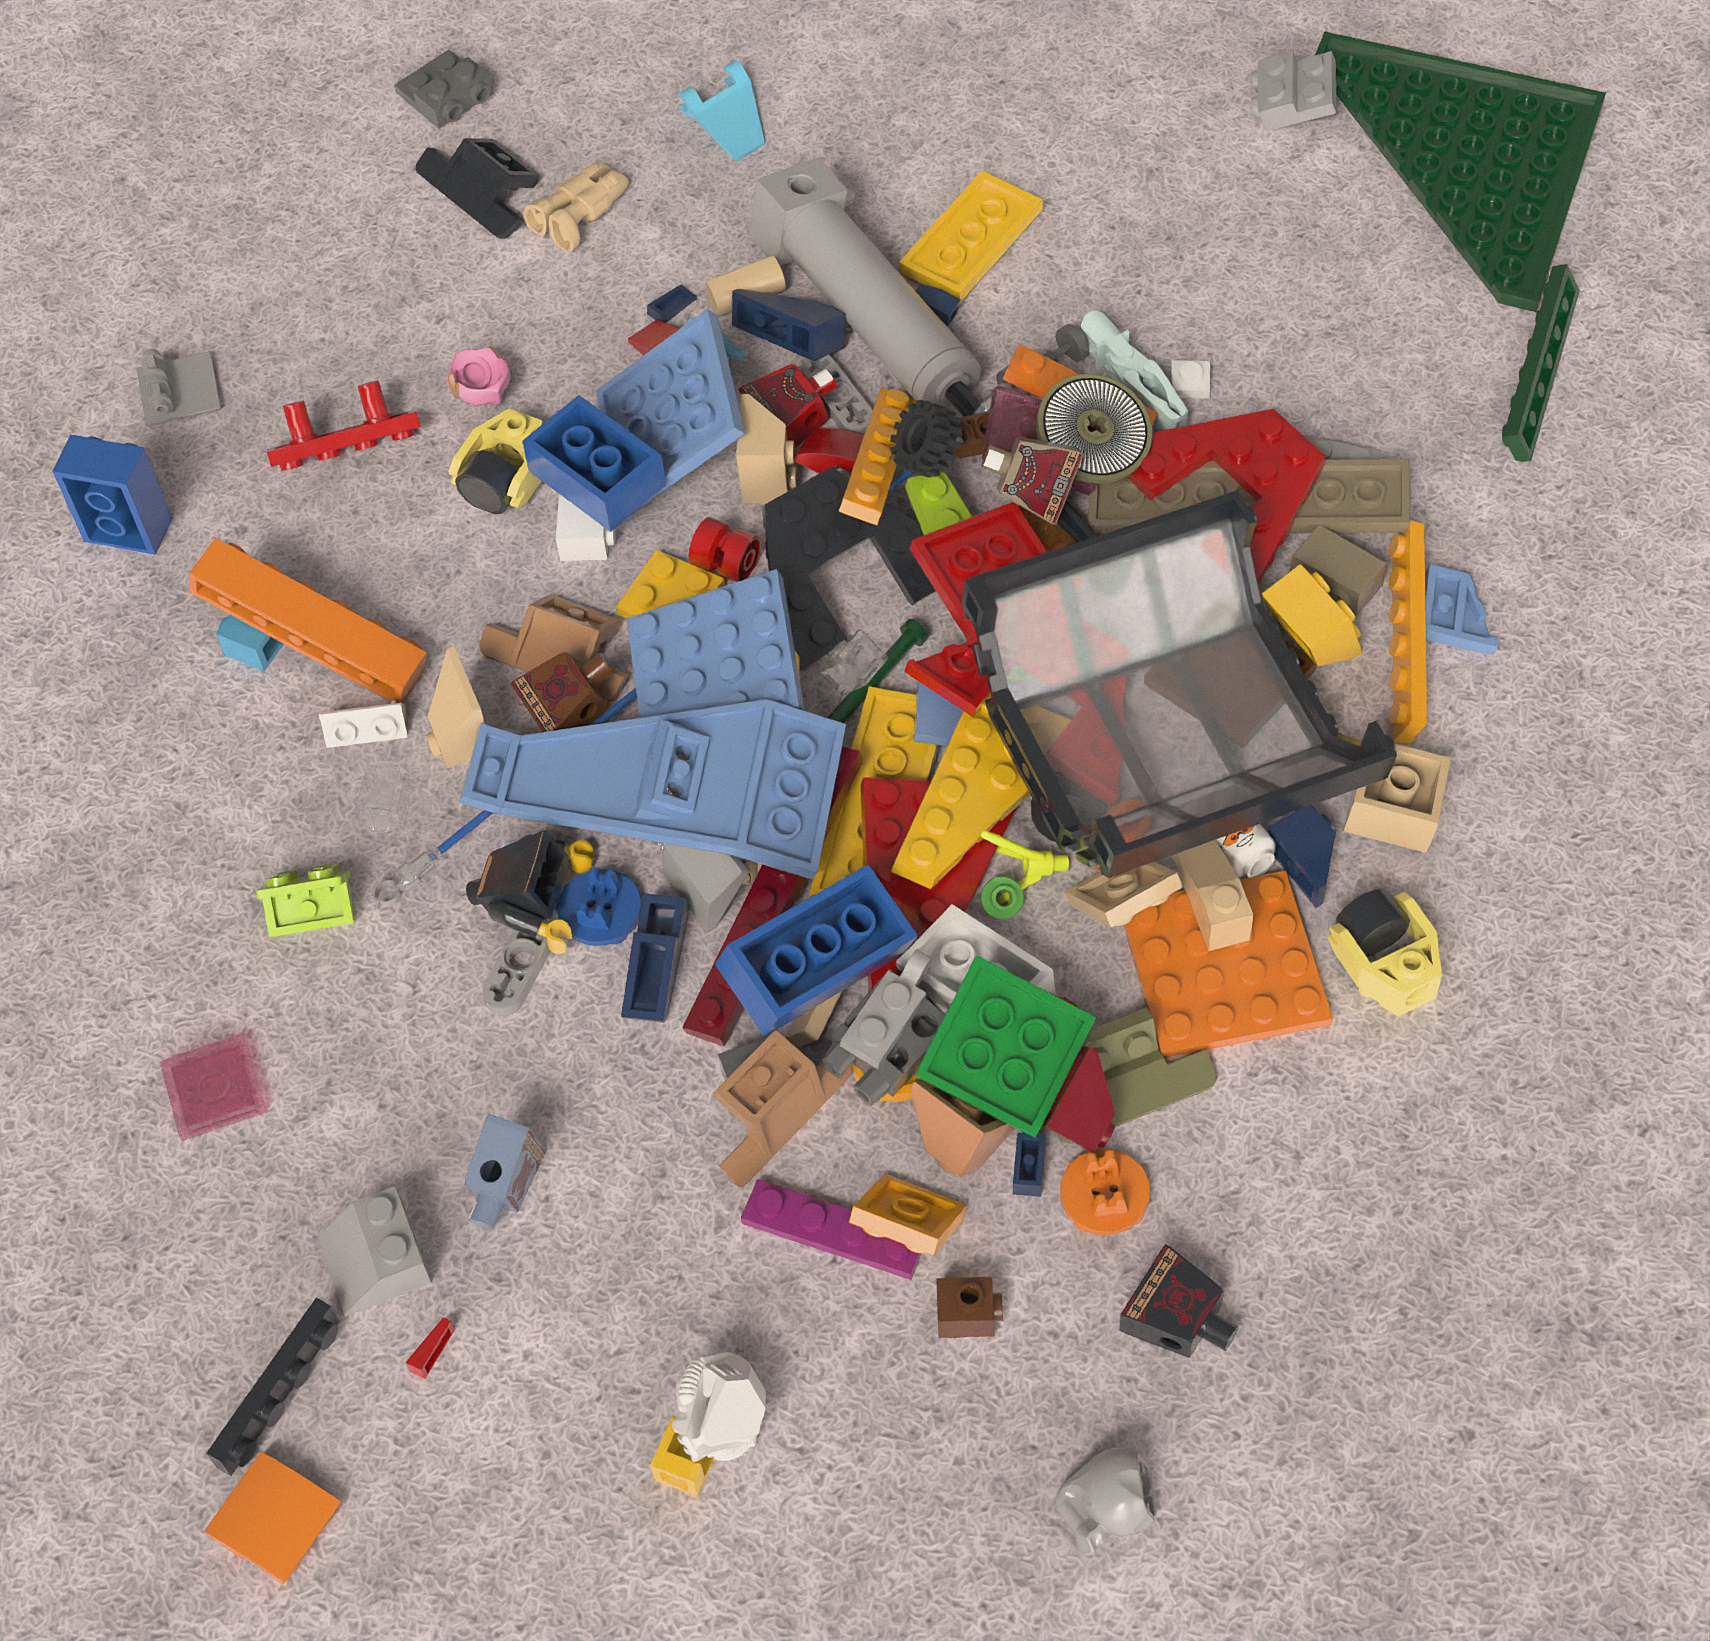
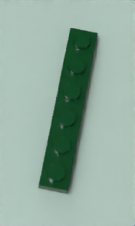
M1567 264L1553 266L1548 283L1544 285L1543 301L1540 310L1537 311L1535 316L1536 325L1532 338L1527 343V355L1524 366L1519 370V383L1516 393L1510 401L1511 410L1507 424L1502 428V440L1505 447H1509L1514 459L1520 462L1532 460L1580 292Z

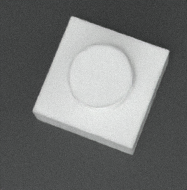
M1172 360L1171 385L1180 398H1210V361Z

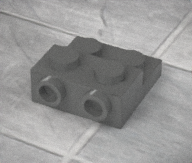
M450 50L442 53L394 85L396 94L438 129L449 122H455L464 112L476 104L484 103L494 93L491 76L471 58L467 57L461 60Z

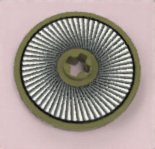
M1078 374L1067 377L1050 388L1038 408L1036 431L1040 441L1072 446L1084 453L1075 479L1095 484L1112 483L1122 480L1134 473L1140 467L1143 458L1149 453L1152 443V425L1149 414L1137 395L1117 380L1098 374ZM1097 424L1101 428L1100 432L1098 430L1094 432L1088 430L1089 425L1092 427Z

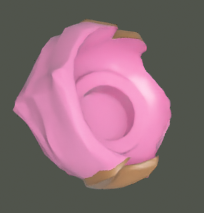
M493 347L461 350L452 359L445 377L446 383L457 399L473 405H496L501 402L504 391L511 379L508 368L509 362L507 359L502 358Z

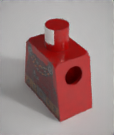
M789 364L743 385L738 390L740 395H751L786 424L787 441H794L796 448L807 438L812 429H818L827 421L828 414L821 398L837 389V385L827 369H823L807 380L796 365Z

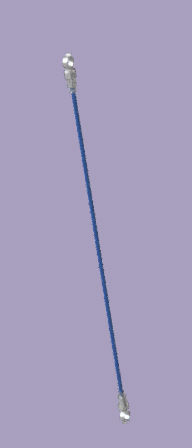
M1004 382L998 384L991 390L990 395L979 404L977 410L972 415L1007 409L1014 403L1016 394L1028 392L1017 386L1013 389L1011 383L1007 384ZM905 470L893 479L888 494L910 477L913 472ZM636 688L590 725L607 722L637 697ZM483 810L439 847L425 851L413 861L402 864L395 871V878L393 880H383L375 886L374 896L369 897L370 901L375 902L377 900V894L380 889L386 886L395 887L400 881L402 884L397 886L395 897L388 901L380 900L376 906L380 910L381 906L390 907L395 905L400 900L401 891L405 889L409 891L419 885L424 875L436 866L438 860L443 857L444 852L482 823L493 812Z

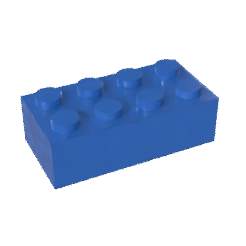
M866 865L728 944L715 965L765 1037L774 1032L775 1029H779L900 957L918 935L871 867Z

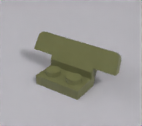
M1147 1008L1090 1029L1082 1045L1098 1051L1115 1110V1115L1111 1123L1115 1124V1127L1211 1089L1216 1082V1072L1207 1049L1170 1064L1166 1063L1163 1055L1158 1050L1154 1018ZM1057 1135L1062 1142L1066 1144H1073L1072 1142Z

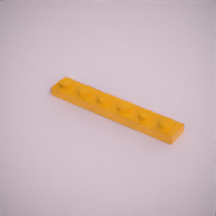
M880 387L839 512L874 525L878 524L897 465L893 460L895 455L891 454L890 449L896 445V443L890 442L891 435H896L898 430L893 427L895 422L901 423L902 418L899 415L903 410L909 412L907 405L916 403V400L908 397L906 393L897 389L888 390Z
M1410 520V526L1406 532L1394 534L1388 549V554L1392 557V571L1388 584L1389 589L1392 590L1389 621L1393 623V636L1389 645V654L1393 656V670L1389 679V687L1393 690V705L1390 710L1389 721L1393 724V742L1410 744L1427 725L1424 524Z

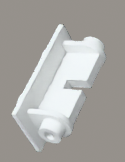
M391 700L390 704L342 710L330 708V712L319 713L327 748L408 737L405 719L407 718L405 703H397L396 700Z

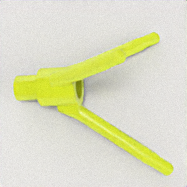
M987 830L981 832L982 838L998 845L995 852L1022 860L1025 878L1018 882L1022 891L1040 881L1042 876H1051L1053 872L1068 871L1069 859L1067 855H1053L1051 851H1035ZM1007 892L1003 893L996 899L997 903L1001 906L1008 902L1009 894Z

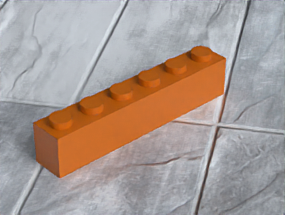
M215 537L189 573L191 594L390 702L391 700H396L397 703H403L425 670L427 652L422 650L421 646L409 638L402 639L387 631L380 622L374 619L367 620L352 612L345 603L324 597L317 593L310 584L289 578L282 574L275 565L254 559L247 555L244 549L234 543H225Z

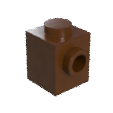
M992 1277L936 1278L939 1338L994 1337V1321H1003L1002 1293H993Z

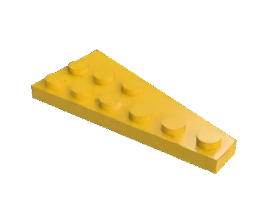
M985 702L973 717L963 711L891 872L929 889L942 879L976 842L979 843L983 839L981 837L983 830L990 831L999 820L1002 821L1030 794L988 715ZM1038 707L1021 712L1044 756H1046L1071 723Z

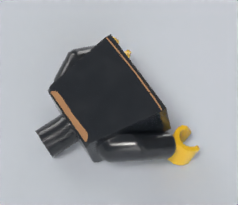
M547 830L534 835H526L517 842L494 850L488 855L482 877L468 882L466 886L467 898L473 905H482L494 921L534 938L538 934L544 936L547 939V945L551 952L563 954L567 951L566 943L557 937L561 936L572 939L570 926L564 920H554L549 924L543 923V920L552 918L569 859L574 872L580 874L588 872L592 867L591 858H594L593 847L585 840H578L571 846H565V841L554 839Z

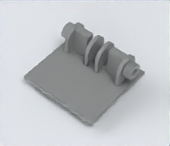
M156 349L144 351L141 357L142 367L136 369L147 426L221 409L210 351L165 361L162 354Z

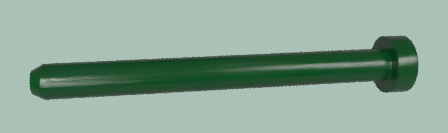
M907 619L900 627L902 635L827 718L845 723L866 699L868 688H876L915 644L920 647L929 637L925 628L917 621Z

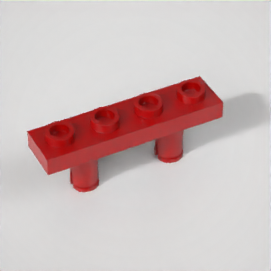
M379 380L357 386L366 420H363V424L319 435L314 433L304 400L283 405L292 439L288 441V444L267 449L271 467L279 465L281 471L290 470L302 466V459L317 455L318 461L340 456L339 449L354 445L355 451L377 446V438L391 435L392 441L414 436L413 429L421 427L416 410H411L396 415L388 413Z

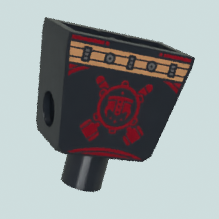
M1165 1244L1121 1312L1119 1331L1190 1358L1202 1338L1226 1351L1239 1327L1217 1315L1223 1303V1289L1172 1247Z

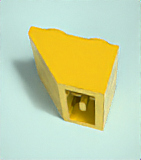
M1300 564L1261 594L1269 613L1275 617L1277 622L1317 667L1351 660L1363 653L1358 638L1362 635L1352 622L1355 619L1353 612L1343 600L1340 599L1335 603L1327 594L1330 592L1329 586L1317 572L1310 575Z

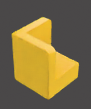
M673 1415L650 1467L655 1480L698 1496L715 1457L708 1458V1456H705L693 1462L690 1457L691 1455L687 1454L683 1449L685 1445L681 1444L677 1439L680 1434L676 1433L672 1428V1422L677 1417Z

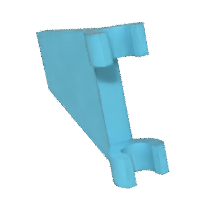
M735 60L724 66V70L730 75L724 79L729 88L702 103L697 92L692 87H688L679 93V97L684 101V103L679 105V109L689 118L694 119L737 162L764 146L765 140L751 81L743 66Z

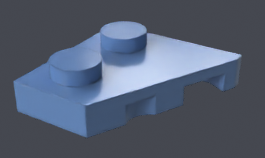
M1430 564L1425 572L1426 640L1474 652L1494 654L1499 642L1496 636L1491 637L1484 622L1487 614L1482 602L1475 595L1476 588L1469 573Z

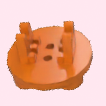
M1096 1149L1095 1153L1087 1152L1079 1155L1067 1166L1060 1181V1202L1067 1217L1073 1221L1075 1227L1085 1233L1091 1232L1096 1235H1115L1131 1229L1143 1220L1150 1202V1183L1143 1168L1131 1156L1116 1150ZM1115 1188L1118 1191L1113 1193L1110 1189ZM1098 1191L1100 1194L1096 1196L1092 1192Z

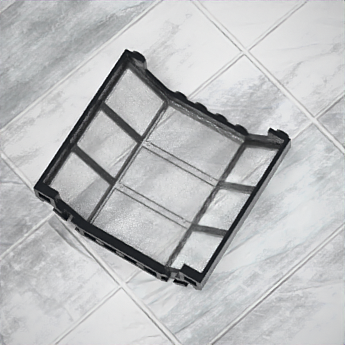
M1238 490L965 579L962 608L965 619L971 620L978 642L971 644L978 674L980 676L987 674L986 677L991 698L985 700L988 715L1059 850L1066 854L1075 851L1077 860L1090 868L1097 865L1101 866V874L1107 878L1388 778L1396 760L1395 744L1389 735L1384 734L1377 721L1368 724L1362 741L1338 732L1337 722L1334 716L1329 712L1327 713L1321 704L1315 684L1311 680H1307L1299 667V659L1293 648H1288L1280 635L1277 620L1274 616H1269L1261 603L1250 551V543L1257 526V517L1252 506L1245 503Z

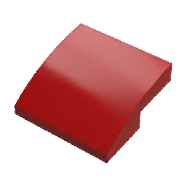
M812 429L794 461L819 474L830 467L835 469L836 466L852 473L864 434L842 429Z

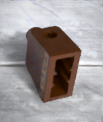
M562 652L518 677L510 684L540 730L548 732L588 726L595 721L608 707V701L597 686L615 671L601 653L597 654L585 665H582L569 652Z

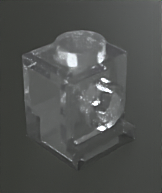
M859 629L848 642L843 640L827 655L829 660L820 673L843 696L867 685L887 661L888 657L862 629Z

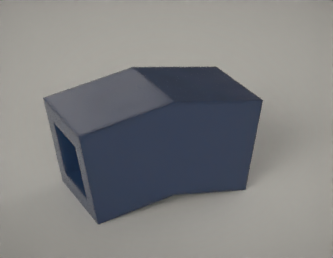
M920 284L915 292L948 327L959 311L961 300L941 289Z

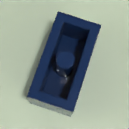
M1017 1133L1013 1195L1041 1197L1045 1135L1037 1134L1036 1138H1032L1024 1133Z

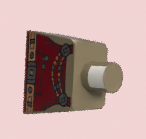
M1017 436L1010 452L989 445L981 468L1001 475L997 485V490L1000 494L1047 522L1056 525L1084 453L1072 446Z

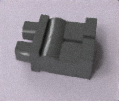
M883 977L851 1012L844 1023H841L833 1032V1044L823 1057V1067L836 1078L841 1079L853 1065L864 1073L854 1085V1092L869 1106H872L887 1093L894 1097L902 1088V1085L916 1073L945 1016L941 1010L925 998L879 1069L840 1047L841 1039Z

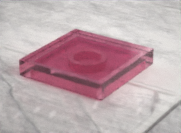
M244 1033L159 1061L178 1134L182 1141L267 1113Z

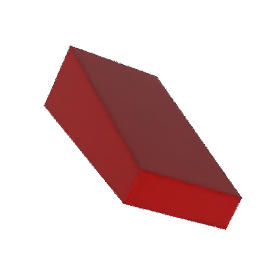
M443 1317L405 1362L411 1373L426 1379L455 1331L450 1320Z

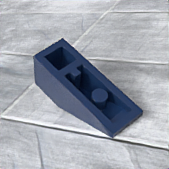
M742 289L732 291V326L812 361H816L844 348L846 313L818 301Z

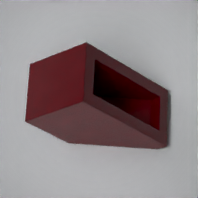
M1082 1046L1042 1126L1082 1149L1095 1153L1098 1146L1101 1148L1106 1146L1114 1132L1115 1124L1111 1123L1115 1115V1110L1098 1051L1091 1047Z

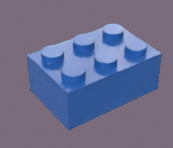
M580 395L522 440L529 472L610 532L666 486L662 455Z
M70 434L52 472L83 541L156 555L172 521V516L144 447H139L132 443L122 444L105 441L93 436L82 437Z

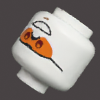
M1260 824L1216 839V842L1239 878H1252L1263 875L1269 870L1275 860L1276 843Z

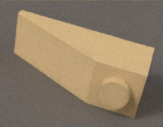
M1216 840L1172 855L1208 951L1250 941L1253 912L1238 875Z

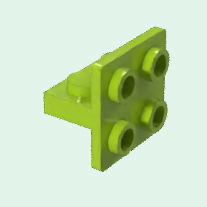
M338 863L313 867V870L307 872V876L297 877L296 870L275 873L270 878H266V884L256 890L257 899H262L269 937L354 923L355 916L348 879L351 877L350 868L339 870Z

